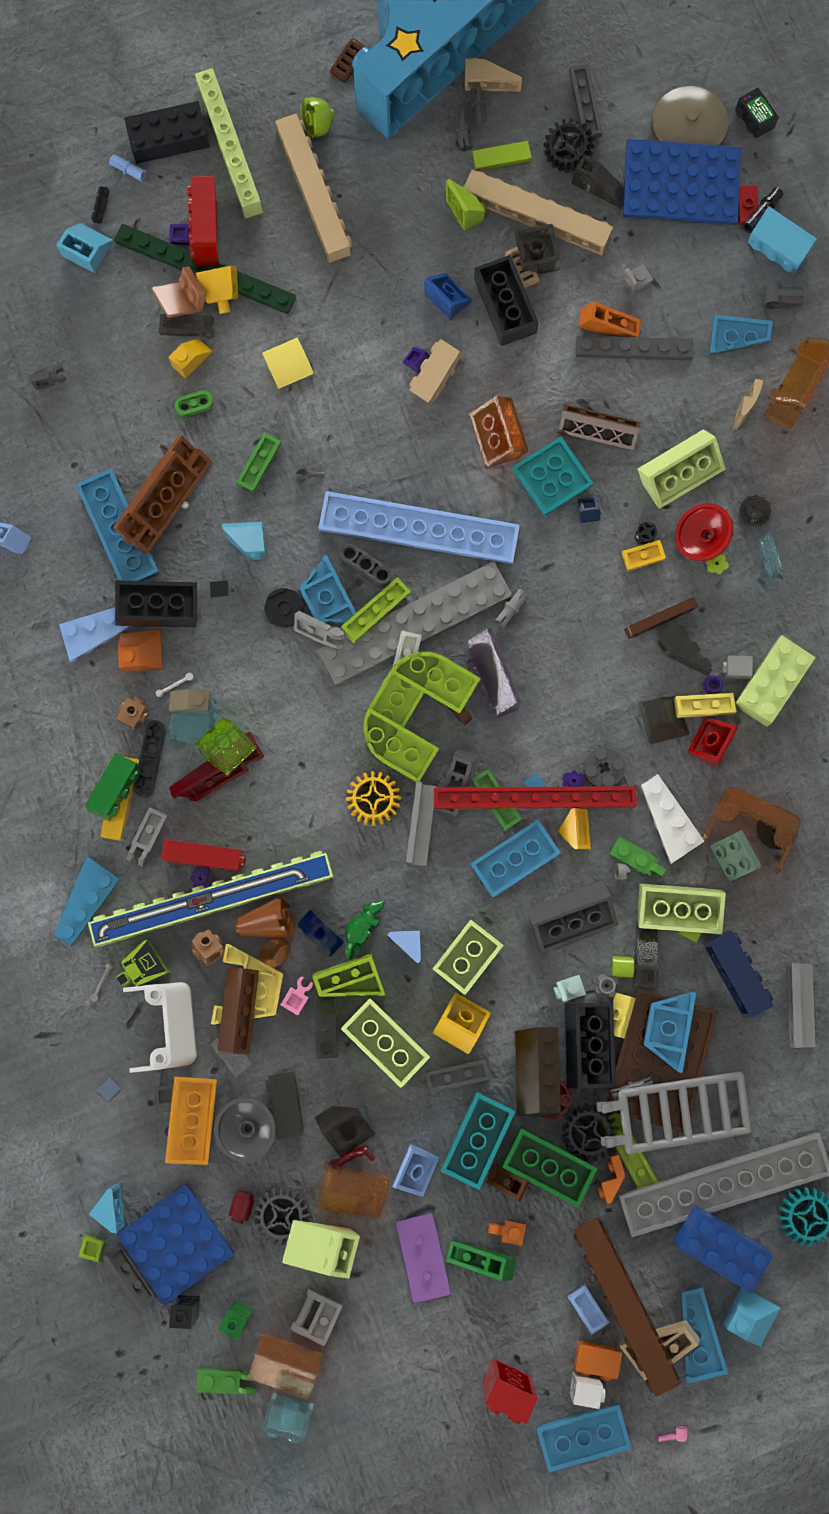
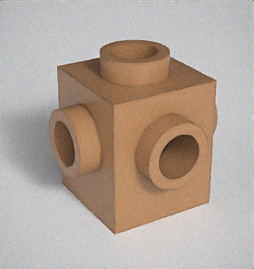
M136 697L134 700L127 698L126 701L120 704L119 714L116 719L138 731L141 724H145L147 721L149 710L144 706L146 704L144 701Z
M209 929L198 933L192 940L193 949L191 951L197 960L201 958L207 967L224 956L221 939L216 933L212 934Z

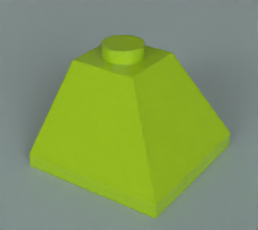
M451 179L446 180V202L463 230L466 231L483 222L486 212L483 202H479L474 194Z

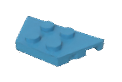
M327 555L323 556L322 561L316 569H313L309 578L303 582L299 589L315 619L326 624H344L356 614V611Z
M696 992L653 1002L650 1004L643 1045L680 1073H683Z

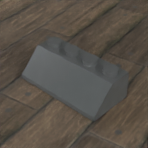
M603 881L526 908L529 922L541 953L618 925L611 895Z

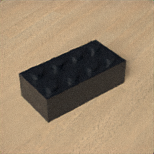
M199 101L124 117L136 164L210 147Z
M511 255L475 267L474 280L500 345L503 346L537 334L539 323Z
M115 580V626L196 627L197 582Z

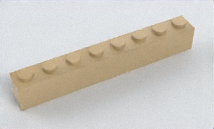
M297 113L276 120L277 133L329 263L350 256L351 239L349 235L345 236V224L343 219H339L337 216L339 214L337 204L331 201V189L329 185L325 186L324 181H326L323 170H319L317 166L319 164L317 154L311 151L313 146L310 137L305 136L306 128L303 120L299 121Z
M471 170L463 187L474 194L479 202L482 201L486 209L601 256L610 240L613 226H610L607 222L595 220L591 216L578 213L570 207L558 205L553 200L541 198L536 193H529L516 185L512 186L504 183L503 180L487 176L482 171Z

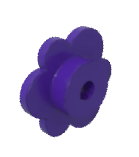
M575 770L571 771V773H565L563 775V787H584L585 776L578 774Z
M196 867L193 871L194 875L190 877L194 888L198 886L208 888L209 884L214 881V876L210 874L208 868Z

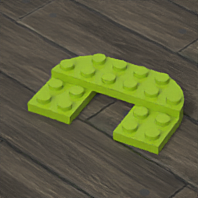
M415 652L403 657L392 667L367 709L363 729L370 751L386 765L410 779L420 782L439 747L404 728L424 693L461 713L481 678L434 652Z

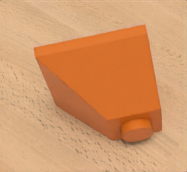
M161 630L120 633L118 661L119 668L123 673L163 669Z

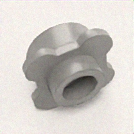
M604 974L599 975L598 986L595 988L596 993H603L613 997L616 993L617 978H609Z

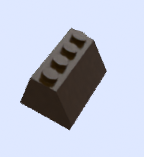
M536 1027L515 1031L517 1116H559L561 1113L558 1027Z

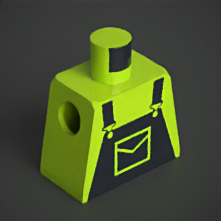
M145 940L121 962L125 971L116 977L122 986L133 981L135 986H143L168 975L170 972L151 941Z

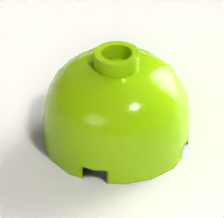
M304 98L305 102L301 103L300 113L301 120H303L308 129L305 131V134L310 139L324 136L329 132L332 121H334L333 109H330L328 103L321 98Z

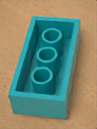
M476 1091L441 1166V1172L480 1190L515 1114V1110Z

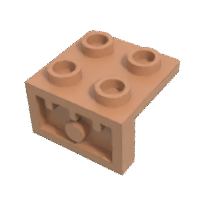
M189 266L182 268L179 283L152 288V293L168 318L203 311L206 292Z

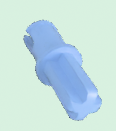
M115 154L110 157L109 164L123 171L124 175H130L141 182L145 179L147 171L134 165L131 160L127 161Z

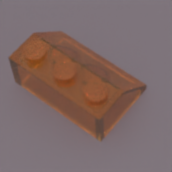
M495 396L469 414L486 467L489 468L516 460L529 452L511 397Z
M325 1165L316 1208L379 1219L387 1199L390 1179L385 1175Z
M262 1333L248 1379L309 1400L324 1354Z

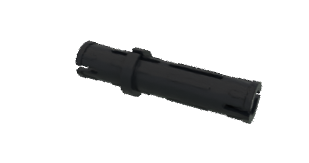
M774 187L771 193L761 200L757 209L743 223L744 231L752 233L768 206L772 209L775 208L776 203L783 196V191L779 187Z

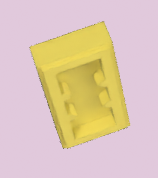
M615 993L613 1000L614 1036L625 1038L636 998Z

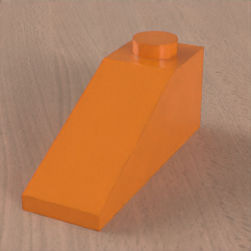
M595 301L580 309L578 327L611 336L639 337L641 320Z

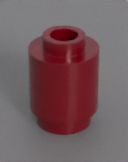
M238 1190L237 1195H234L228 1214L232 1217L231 1221L243 1224L244 1221H249L254 1204L253 1194Z

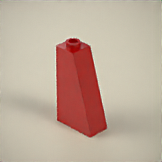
M164 839L161 860L169 864L241 872V867L245 866L246 855H243V851L238 849Z

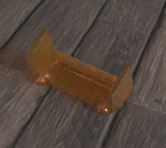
M808 337L806 341L801 340L796 349L799 351L796 359L778 390L774 388L768 398L771 402L764 413L765 416L790 429L793 427L829 366V340Z
M727 788L702 837L703 840L706 841L716 818L729 822L740 812L776 829L774 842L778 847L784 849L774 870V873L778 874L782 870L795 842L800 827L799 817L739 788Z

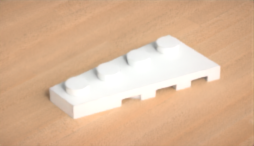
M658 774L640 786L670 864L704 842Z

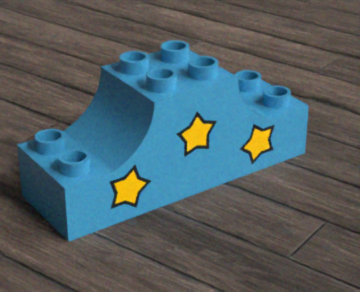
M378 0L379 33L383 36V39L371 50L368 47L362 48L356 54L352 63L357 111L387 139H390L465 70V59L479 58L541 0Z

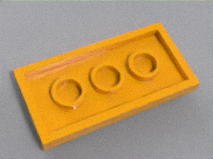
M174 1076L165 1163L208 1165L217 1079Z

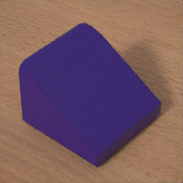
M413 347L403 363L415 372L420 373L421 364L425 359H429L430 355L427 351Z

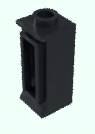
M178 1296V1300L174 1305H170L169 1328L191 1329L199 1318L200 1296Z

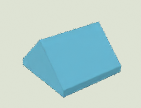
M115 1184L107 1189L89 1213L91 1217L111 1233H117L125 1227L121 1184Z

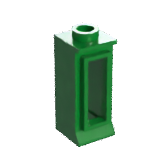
M234 1300L218 1331L238 1340L253 1309Z

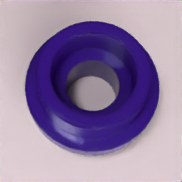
M708 676L703 682V689L707 694H719L723 689V682L718 676ZM714 683L716 689H711L709 684Z

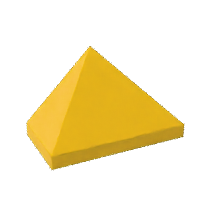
M571 809L558 830L574 849H591L588 809Z

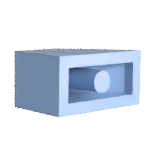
M0 523V546L14 553L23 554L28 549L29 541L32 537L13 525Z

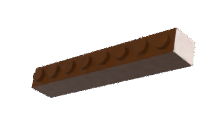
M595 1218L574 1229L576 1233L574 1235L575 1241L579 1247H583L586 1253L584 1259L587 1265L593 1267L596 1274L594 1279L598 1287H602L606 1294L604 1296L606 1304L609 1308H613L616 1314L614 1319L618 1328H623L626 1335L624 1338L626 1345L630 1350L633 1349L637 1357L635 1359L636 1365L640 1371H644L647 1377L645 1382L651 1393L654 1392L657 1397L680 1385L682 1380L601 1218Z

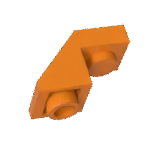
M617 1153L610 1154V1161H607L610 1174L614 1173L615 1176L599 1180L600 1186L597 1187L600 1199H604L607 1204L612 1203L625 1178L620 1156Z

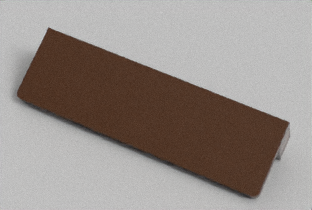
M227 968L218 1051L249 1054L259 970Z

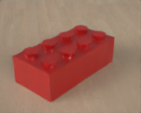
M191 176V185H188V212L192 213L188 218L191 258H195V266H219L215 176Z
M492 1358L482 1381L485 1405L488 1406L487 1409L495 1414L502 1412L508 1415V1419L516 1424L521 1422L527 1424L538 1399L532 1376Z

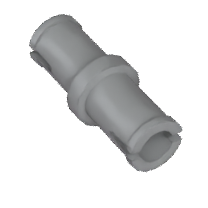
M518 589L512 599L504 604L505 608L495 619L497 624L501 622L499 626L505 628L510 619L518 614V609L528 598L526 593L522 595L523 590Z

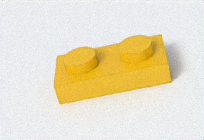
M660 540L627 549L621 553L627 572L666 560Z

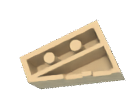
M442 339L434 343L430 351L432 354L429 359L423 361L420 367L421 372L410 383L411 388L409 391L431 405L446 386L445 383L449 376H453L456 372L454 368L458 361L461 360L463 362L466 358L463 353Z
M686 1320L656 1329L673 1364L699 1344L700 1338ZM622 1339L620 1348L642 1378L647 1380L644 1371H640L636 1365L635 1359L637 1357L633 1349L630 1350L626 1345L625 1339Z

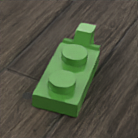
M620 836L609 853L610 856L643 875L650 876L654 873L661 877L666 871L665 868L657 864L659 860L655 856Z

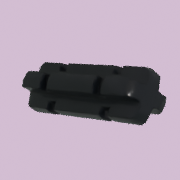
M103 186L98 188L97 193L99 195L96 196L94 212L91 217L92 222L101 224L103 221L102 215H104L107 205L106 198L109 196V189Z

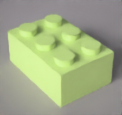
M470 920L432 970L466 995L504 945Z

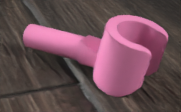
M676 1426V1433L658 1436V1441L677 1440L684 1442L688 1438V1428L686 1426Z

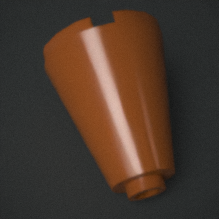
M284 896L278 897L238 917L237 922H235L237 933L241 934L242 937H291V934L295 932L293 913L289 914L287 909L291 907L289 901Z

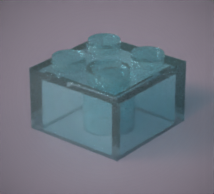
M273 1393L268 1404L262 1431L273 1438H278L279 1436L286 1437L292 1443L305 1442L314 1404Z

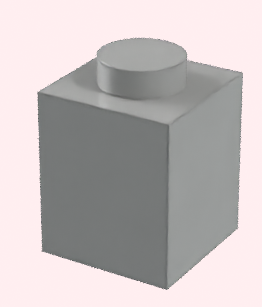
M727 656L721 664V673H724V679L749 680L753 676L752 656Z

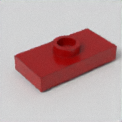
M739 186L738 221L739 225H743L758 207L757 186Z

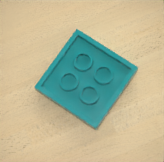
M561 436L512 467V471L544 517L594 485Z

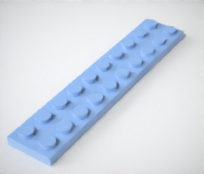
M326 491L318 529L323 532L513 565L520 525Z

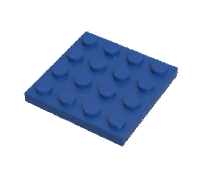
M187 1183L116 1235L163 1306L167 1305L234 1254V1251Z

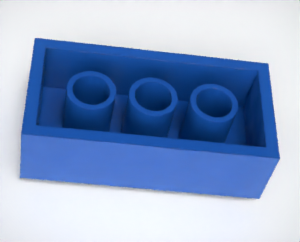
M696 1204L673 1240L680 1250L752 1293L774 1257L766 1247Z

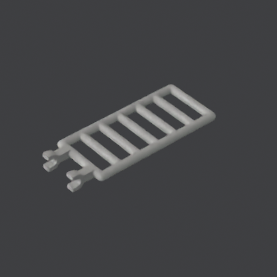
M741 1071L621 1089L618 1092L619 1100L597 1103L598 1112L608 1113L620 1110L623 1128L622 1135L601 1137L602 1146L611 1148L625 1144V1150L628 1154L751 1133L744 1073ZM725 1082H737L742 1127L731 1128ZM717 1084L723 1125V1130L712 1132L706 1089V1085ZM698 1086L704 1133L693 1135L687 1088ZM678 1089L684 1136L673 1138L667 1091ZM659 1093L664 1140L653 1141L647 1094ZM639 1095L645 1143L633 1144L627 1097Z

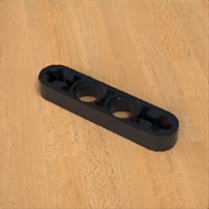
M152 720L146 726L138 765L140 775L135 782L134 790L137 795L143 798L150 797L154 792L166 728L158 720ZM156 725L161 729V731L156 732L155 736L156 739H159V742L153 739L148 740L149 737L153 738L154 732L151 728H155ZM156 744L157 752L155 754H148V745ZM147 763H151L154 767L150 774L143 772V766ZM141 776L152 778L151 781L147 780L146 786L149 787V791L146 790L144 794L139 789L140 786H144L145 782L144 779H141Z

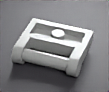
M308 1288L307 1298L296 1322L292 1323L290 1329L325 1346L343 1304L319 1293L315 1289ZM316 1300L320 1302V1305L309 1329H307L303 1325Z

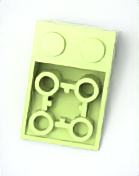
M293 1220L282 1263L328 1276L349 1279L360 1236L350 1228Z

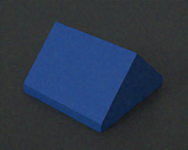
M447 273L428 277L424 281L425 295L449 320L472 301Z

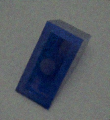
M311 910L296 924L330 957L344 943Z

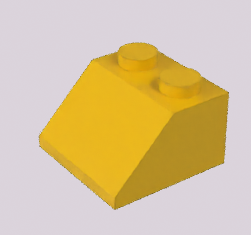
M455 992L436 1025L433 1034L469 1054L491 1012Z

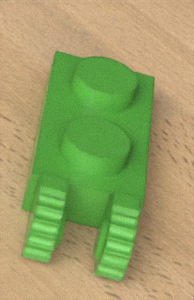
M199 1368L196 1392L256 1394L257 1387L242 1386L241 1379L257 1380L258 1374L235 1369Z

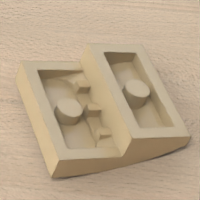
M755 379L747 396L743 397L736 411L733 429L737 430L746 420L760 394L763 380Z

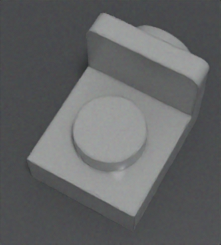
M643 264L631 271L629 268L626 269L622 281L627 289L629 288L633 294L652 284L653 279Z

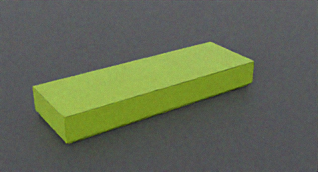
M528 141L472 151L475 171L531 162L532 160Z

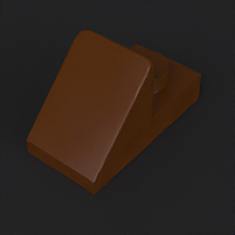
M495 1163L486 1183L517 1201H521L529 1181Z

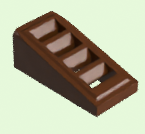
M352 38L330 69V73L345 83L354 73L353 59L349 56L355 57L366 46ZM341 67V68L344 69L346 72L343 73L341 70H339V68Z

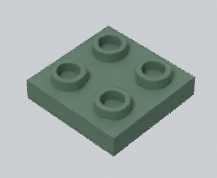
M743 830L710 846L729 882L762 867L755 855L756 847L752 849L754 844L748 842Z

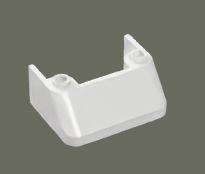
M184 982L123 988V992L144 991L145 999L150 1005L163 1006L166 1047L157 1048L151 1053L149 1066L130 1068V1073L193 1064L197 1058L190 986Z

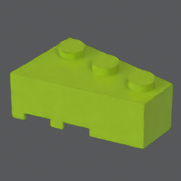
M372 953L315 972L312 976L319 997L347 995L385 996Z

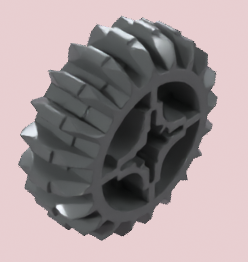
M281 1186L279 1189L280 1193L273 1187L271 1189L272 1196L268 1191L264 1193L267 1200L259 1198L258 1201L263 1206H255V1210L260 1213L254 1214L253 1218L260 1219V1221L255 1223V1227H263L258 1232L259 1235L266 1232V1241L271 1236L273 1237L272 1244L275 1245L277 1239H280V1245L284 1246L285 1239L287 1238L288 1240L293 1222L290 1216L291 1213L298 1209L299 1221L309 1222L304 1218H309L311 1213L304 1212L310 1205H302L306 1198L305 1196L300 1200L297 1198L300 1191L297 1190L292 1195V1187H289L287 1193H285L284 1186ZM276 1199H287L293 1203L284 1207L279 1202L277 1203ZM270 1204L274 1218L267 1223L265 1214L266 1208ZM290 1209L285 1217L286 1220L282 1218V1220L278 1219L274 1222L280 1214L279 1211L287 1212ZM283 1225L289 1232H277L272 1227Z

